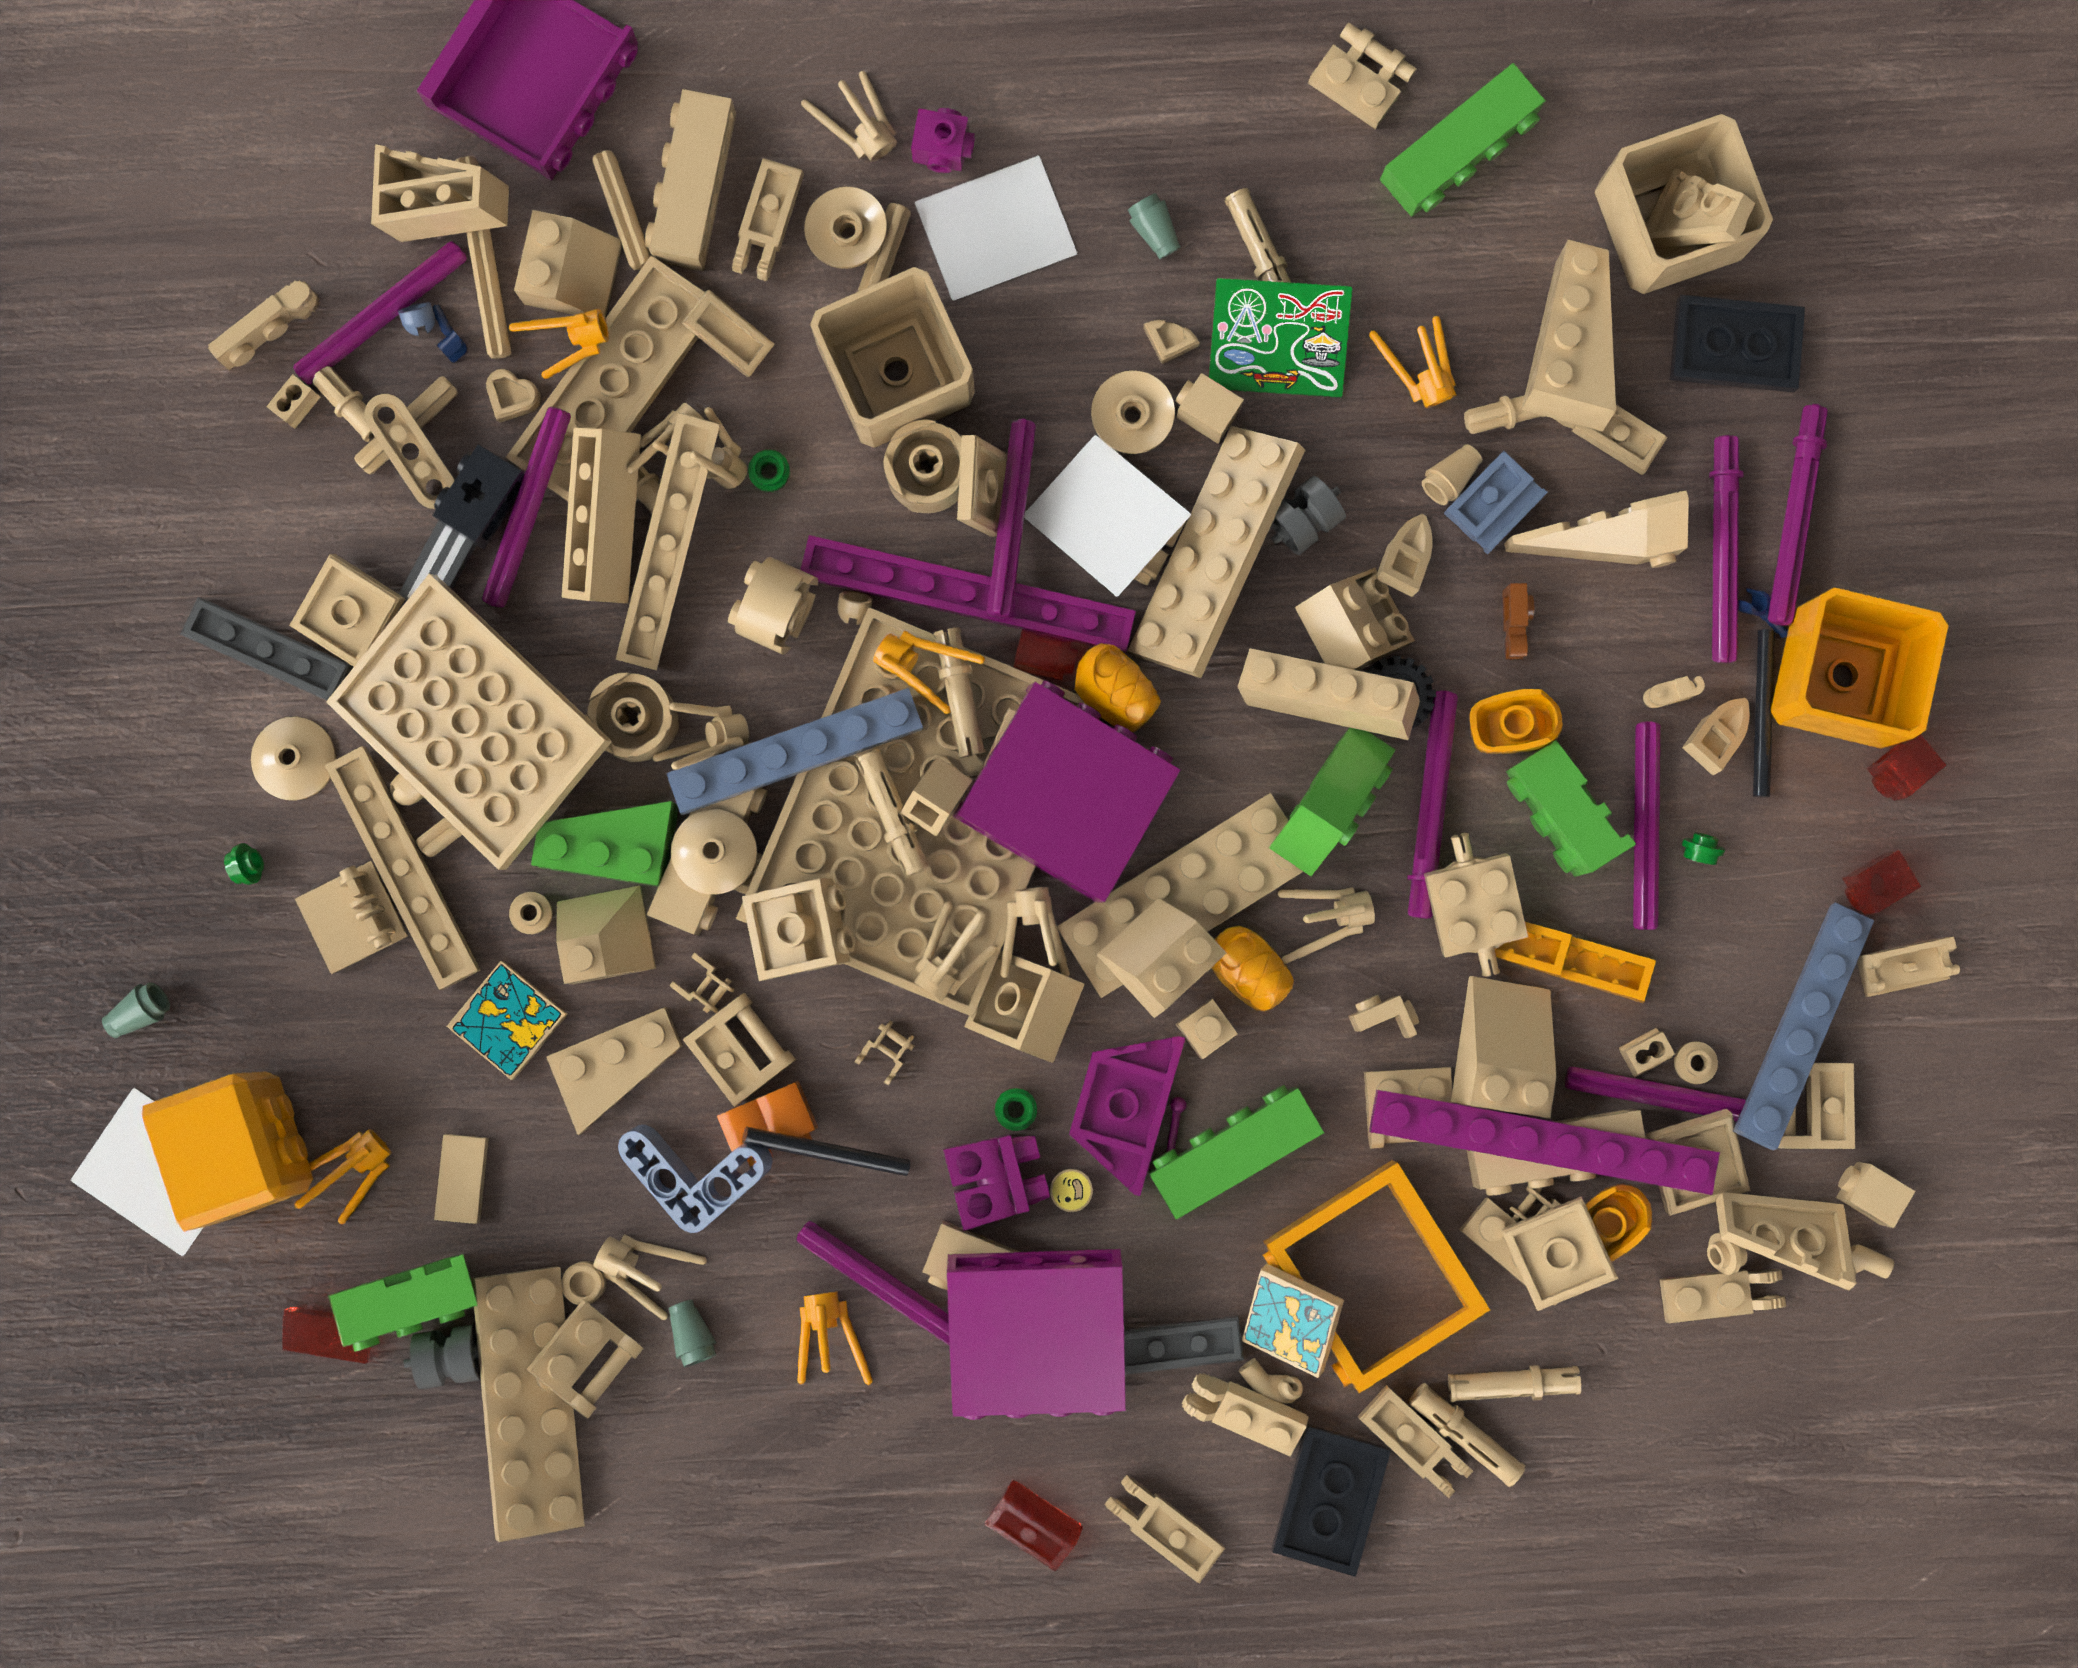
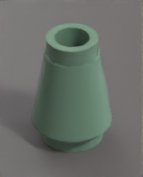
M1157 193L1142 199L1128 209L1132 218L1129 222L1153 252L1157 254L1159 260L1181 248L1165 200L1160 201Z
M151 982L146 985L139 984L108 1015L102 1018V1025L111 1037L117 1039L122 1035L163 1020L164 1013L170 1009L169 1000L163 990L156 984Z
M692 1299L668 1308L671 1316L676 1359L681 1358L684 1367L701 1363L717 1355L714 1349V1345L717 1342Z

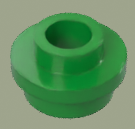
M763 450L755 454L750 460L748 475L756 488L765 492H773L781 489L787 483L790 476V466L787 459L780 452ZM768 465L775 466L777 468L776 475L772 478L763 477L762 470Z
M1694 832L1693 838H1683L1682 846L1685 847L1683 854L1685 858L1710 865H1717L1719 856H1724L1725 848L1718 845L1719 838Z
M246 843L235 845L224 858L226 872L234 883L252 885L260 881L264 862L256 849Z
M1012 1088L1003 1092L997 1099L995 1115L998 1122L1004 1128L1012 1131L1024 1130L1034 1122L1037 1115V1104L1034 1097L1028 1091ZM1019 1101L1023 1104L1025 1110L1022 1116L1015 1118L1008 1113V1106L1011 1102Z

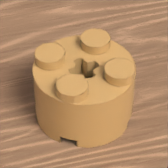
M927 419L910 422L895 432L886 449L883 462L889 488L902 505L916 513H935L951 507L958 501L961 457L960 435L950 427ZM928 460L930 465H934V471L926 474L924 470H921V462Z
M768 557L763 563L755 560L750 565L744 583L749 586L743 600L738 599L734 603L728 617V623L735 626L736 634L785 655L791 647L784 643L789 635L798 638L809 616L816 596L809 592L810 585L818 586V578L773 557Z
M617 673L600 682L591 694L586 717L612 741L605 751L619 759L628 762L650 760L654 754L665 751L678 732V712L672 711L669 708V705L674 701L669 693L652 678L636 673ZM631 709L640 713L637 716L639 722L634 726L626 723L629 720L627 712Z

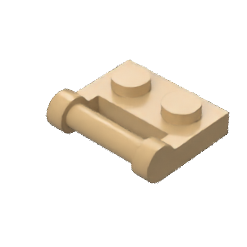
M746 993L737 997L683 1039L734 1107L738 1106L796 1061L789 1050L785 1052L750 1007L753 1002ZM737 1016L771 1061L765 1068L761 1069L726 1024Z
M1814 1063L1806 1081L1807 1135H1796L1795 1106L1778 1148L1855 1149L1854 1063Z
M1451 1067L1364 1072L1370 1149L1384 1148V1144L1420 1142L1369 1132L1376 1089L1452 1103Z
M582 1300L527 1370L575 1410L589 1418L596 1409L594 1406L595 1402L630 1358L636 1359L643 1348L588 1302ZM609 1340L618 1346L582 1393H577L571 1387Z

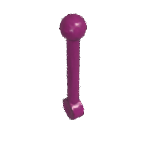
M1175 1097L1170 1102L1173 1114L1166 1152L1172 1149L1175 1150L1181 1113L1187 1107V1103L1182 1097Z

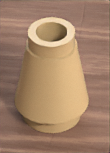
M1465 444L1461 449H1458L1428 469L1425 473L1426 478L1422 481L1425 493L1440 505H1446L1449 501H1455L1478 466L1482 463L1480 453L1471 445Z

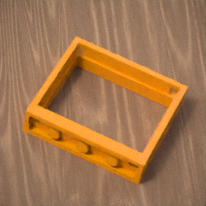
M1393 1160L1263 1241L1269 1250L1262 1255L1267 1264L1304 1281L1285 1249L1384 1186L1388 1185L1464 1307L1362 1372L1335 1331L1330 1350L1337 1359V1362L1332 1364L1331 1367L1344 1387L1352 1383L1359 1393L1490 1311V1308L1400 1165Z

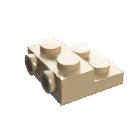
M818 878L742 896L759 981L850 962L849 953L854 951V938L851 930L848 927H843L840 910H844L846 906L845 894L840 885H834L833 878Z

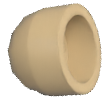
M856 591L841 592L837 605L840 618L847 624L849 618L856 619V625H860L868 607L871 608L872 598L867 594Z
M400 774L390 784V793L398 804L411 806L424 798Z

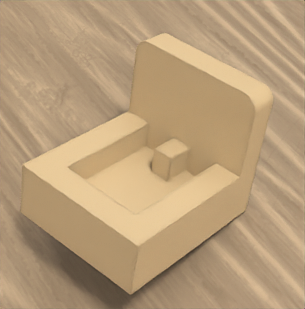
M1379 995L1365 999L1355 1004L1358 1012L1348 1016L1354 1030L1358 1032L1395 1017L1404 1038H1411L1417 1035L1414 1025L1419 1024L1416 1011L1409 1000L1403 1002L1400 995L1381 1001Z

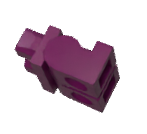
M1010 1134L943 1148L952 1187L974 1181L977 1186L954 1191L964 1231L1030 1211L1029 1205L1036 1204L1050 1197L1044 1174L1022 1179L1018 1166L1019 1163L1040 1158L1035 1136L1011 1138Z

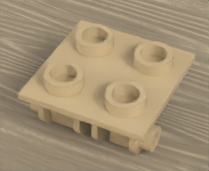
M372 861L358 868L350 866L340 871L339 877L295 898L331 974L408 937Z

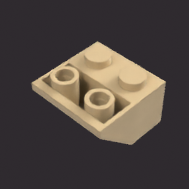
M1376 568L1331 584L1295 607L1325 664L1359 671L1415 641L1409 631L1407 620L1400 614L1389 594L1388 585L1376 578L1378 573Z

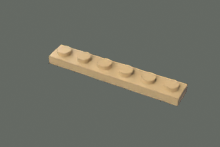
M678 413L615 660L653 670L658 668L708 474V469L691 459L690 453L696 451L711 460L720 427L718 423Z
M361 746L326 764L325 768L438 989L445 990L481 971L368 749Z

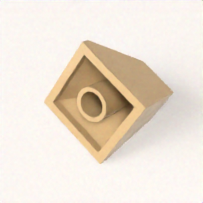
M641 886L557 902L556 943L564 984L574 985L656 969Z

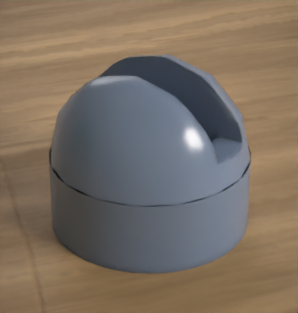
M430 302L414 304L398 311L403 327L412 335L419 336L417 327L424 326L427 334L434 328L435 315Z

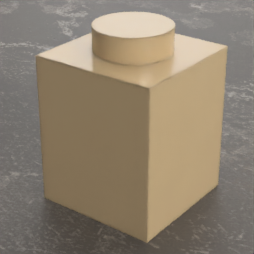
M1201 373L1195 383L1188 380L1178 394L1175 402L1180 407L1176 418L1219 444L1241 410L1244 399Z
M937 757L912 791L901 814L937 836L961 802L973 780L964 775L958 768L947 764Z
M1209 999L1176 1023L1178 1029L1201 1059L1210 1055L1238 1034L1213 999Z
M1857 1162L1855 1166L1848 1167L1841 1176L1838 1187L1841 1190L1836 1198L1877 1224L1894 1228L1916 1191L1872 1164Z

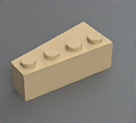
M1567 240L1555 263L1521 410L1599 431L1604 430L1616 412L1609 250Z

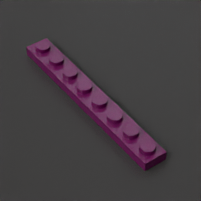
M811 535L808 536L800 569L817 577L818 583L1090 646H1096L1100 643L1111 644L1119 648L1124 654L1127 651L1136 612L1135 610L1016 583L1012 615L1004 619H997L996 617L989 616L987 613L991 577Z
M1376 1089L1369 1132L1708 1195H1713L1720 1152L1378 1089Z

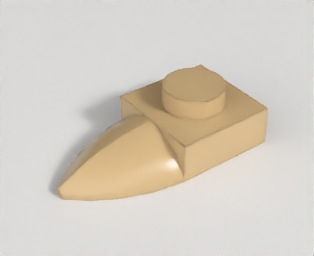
M1421 514L1410 519L1398 530L1394 539L1387 545L1376 577L1379 581L1411 597L1420 589L1432 553V532L1426 515Z
M1746 698L1734 699L1717 707L1710 715L1700 721L1682 747L1712 775L1724 769L1746 735L1750 715L1748 700Z

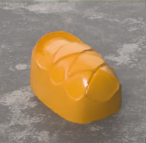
M1100 643L1089 649L1079 661L1074 690L1088 706L1098 711L1102 715L1101 717L1114 727L1115 725H1120L1131 732H1136L1151 718L1159 707L1161 699L1152 682L1146 678L1140 667L1116 646Z
M1521 689L1494 695L1480 700L1470 711L1471 736L1475 747L1483 753L1512 754L1537 750L1558 739L1563 727L1560 707L1542 689Z
M1242 926L1229 927L1216 937L1215 941L1223 948L1226 954L1211 968L1224 986L1245 1004L1258 1011L1271 1010L1284 1000L1293 988L1294 979L1288 967L1268 942L1254 931Z
M1621 1183L1610 1186L1599 1192L1585 1204L1611 1262L1634 1248L1651 1230V1204L1646 1195L1635 1185Z

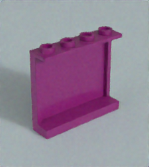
M474 0L416 91L427 107L552 180L558 171L562 172L568 166L573 154L572 148L578 138L586 136L594 123V113L600 103L607 102L616 88V78L623 67L628 68L633 63L638 52V41L632 27L626 24L622 30L574 0Z
M1043 681L1040 685L1034 682L1027 687V694L965 800L960 802L952 817L1096 903H1103L1108 898L1178 776L1180 769L1171 764L1173 757L1161 749L1152 746L1150 750H1147L1135 741L1138 737L1130 730L1120 725H1115L1114 728H1111L1101 722L1099 719L1102 715L1092 707L1084 703H1079L1076 707L1063 699L1065 692L1054 684Z
M1121 1249L948 1254L947 1294L953 1417L963 1416L970 1420L982 1419L988 1415L1024 1418L1029 1414H1050L1055 1417H1065L1072 1413L1092 1412L1095 1415L1106 1416L1116 1411H1126Z

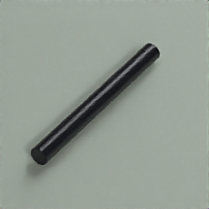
M1772 629L1758 630L1753 797L1759 798L1770 797L1773 715L1770 711L1773 702L1775 630Z
M746 1127L743 1133L742 1143L903 1176H907L910 1170V1160L752 1127Z

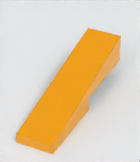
M1525 922L1527 938L1507 942L1494 949L1497 959L1643 1004L1656 964V960L1572 937L1571 934Z

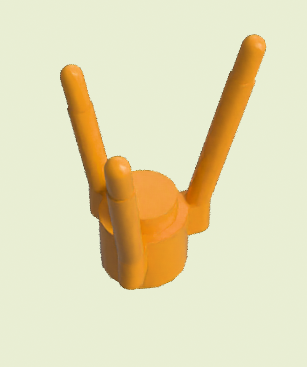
M600 309L575 314L574 316L511 323L509 329L514 332L567 327L571 343L574 346L579 344L582 346V349L543 371L542 377L548 379L586 357L600 354L599 344L609 340L607 323Z
M1434 316L1432 322L1440 366H1438L1426 328L1419 326L1417 329L1429 367L1428 370L1417 375L1420 382L1418 384L1414 382L1378 333L1372 330L1369 333L1370 338L1409 389L1413 402L1422 400L1425 408H1430L1456 396L1454 390L1456 383L1451 373L1444 332L1439 316Z
M904 631L900 638L889 633L878 646L873 659L874 663L900 677L945 714H949L951 712L950 706L911 673L918 659V654L913 651L914 647L979 664L984 663L985 657L966 650L917 638L907 631Z
M368 1129L364 1134L358 1131L345 1143L309 1163L310 1169L313 1171L348 1152L345 1155L347 1160L295 1202V1207L300 1209L352 1167L361 1174L369 1170V1174L338 1218V1223L345 1224L378 1176L390 1167L385 1159L392 1154L391 1150L371 1129Z
M837 1291L803 1296L805 1307H800L801 1334L798 1358V1383L804 1384L806 1381L811 1326L812 1330L818 1331L822 1371L824 1373L830 1371L827 1328L837 1327V1318H839L864 1382L867 1385L872 1384L873 1379L868 1369V1364L848 1316L847 1301L839 1302Z

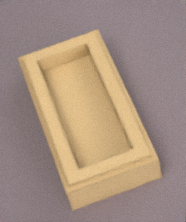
M710 290L705 292L682 322L686 328L746 377L752 375L774 346L772 341Z
M443 1134L434 1220L480 1223L489 1138Z

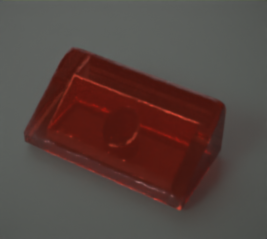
M298 1307L284 1309L282 1350L363 1364L368 1363L371 1347L354 1352L352 1344L343 1346L333 1313Z
M1012 1480L984 1522V1525L1054 1572H1056L1076 1546L1083 1530V1526L1079 1522L1015 1480Z

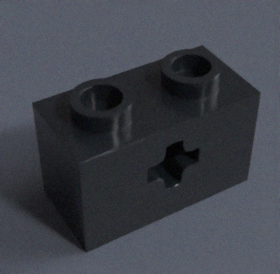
M478 444L473 453L469 451L461 459L457 467L459 475L451 487H445L437 496L434 503L436 510L432 516L446 527L485 550L514 505L524 473ZM474 490L485 494L481 501L470 497Z

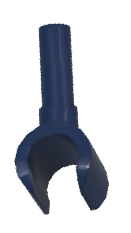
M436 304L432 306L435 319L446 336L437 346L452 363H455L467 352L468 347L454 331L453 327L450 326L441 305Z
M1747 588V592L1752 596V603L1738 600V610L1742 613L1759 616L1781 638L1786 637L1788 629L1785 626L1770 623L1768 620L1771 601L1769 594L1764 591Z

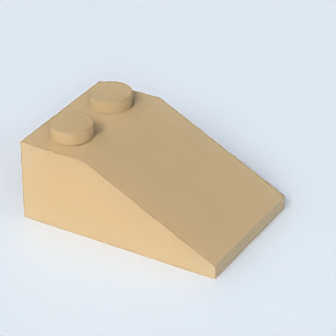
M1469 976L1451 1102L1550 1118L1556 1082L1550 989Z

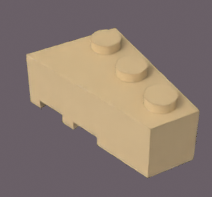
M375 144L371 224L400 242L507 226L509 186L482 167L442 158L422 157L418 153L406 151V153L394 151L386 146Z

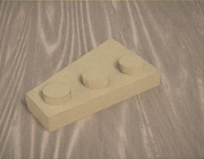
M1674 168L1646 224V228L1654 248L1737 241L1739 235L1746 228L1747 219L1755 203L1744 193L1720 184L1712 185L1701 177L1695 175L1691 177L1682 170Z
M667 1007L546 1056L578 1135L585 1132L598 1118L615 1106L628 1092L642 1080L646 1079L682 1047Z
M1722 1192L1716 1198L1721 1239L1848 1291L1856 1285L1844 1204Z

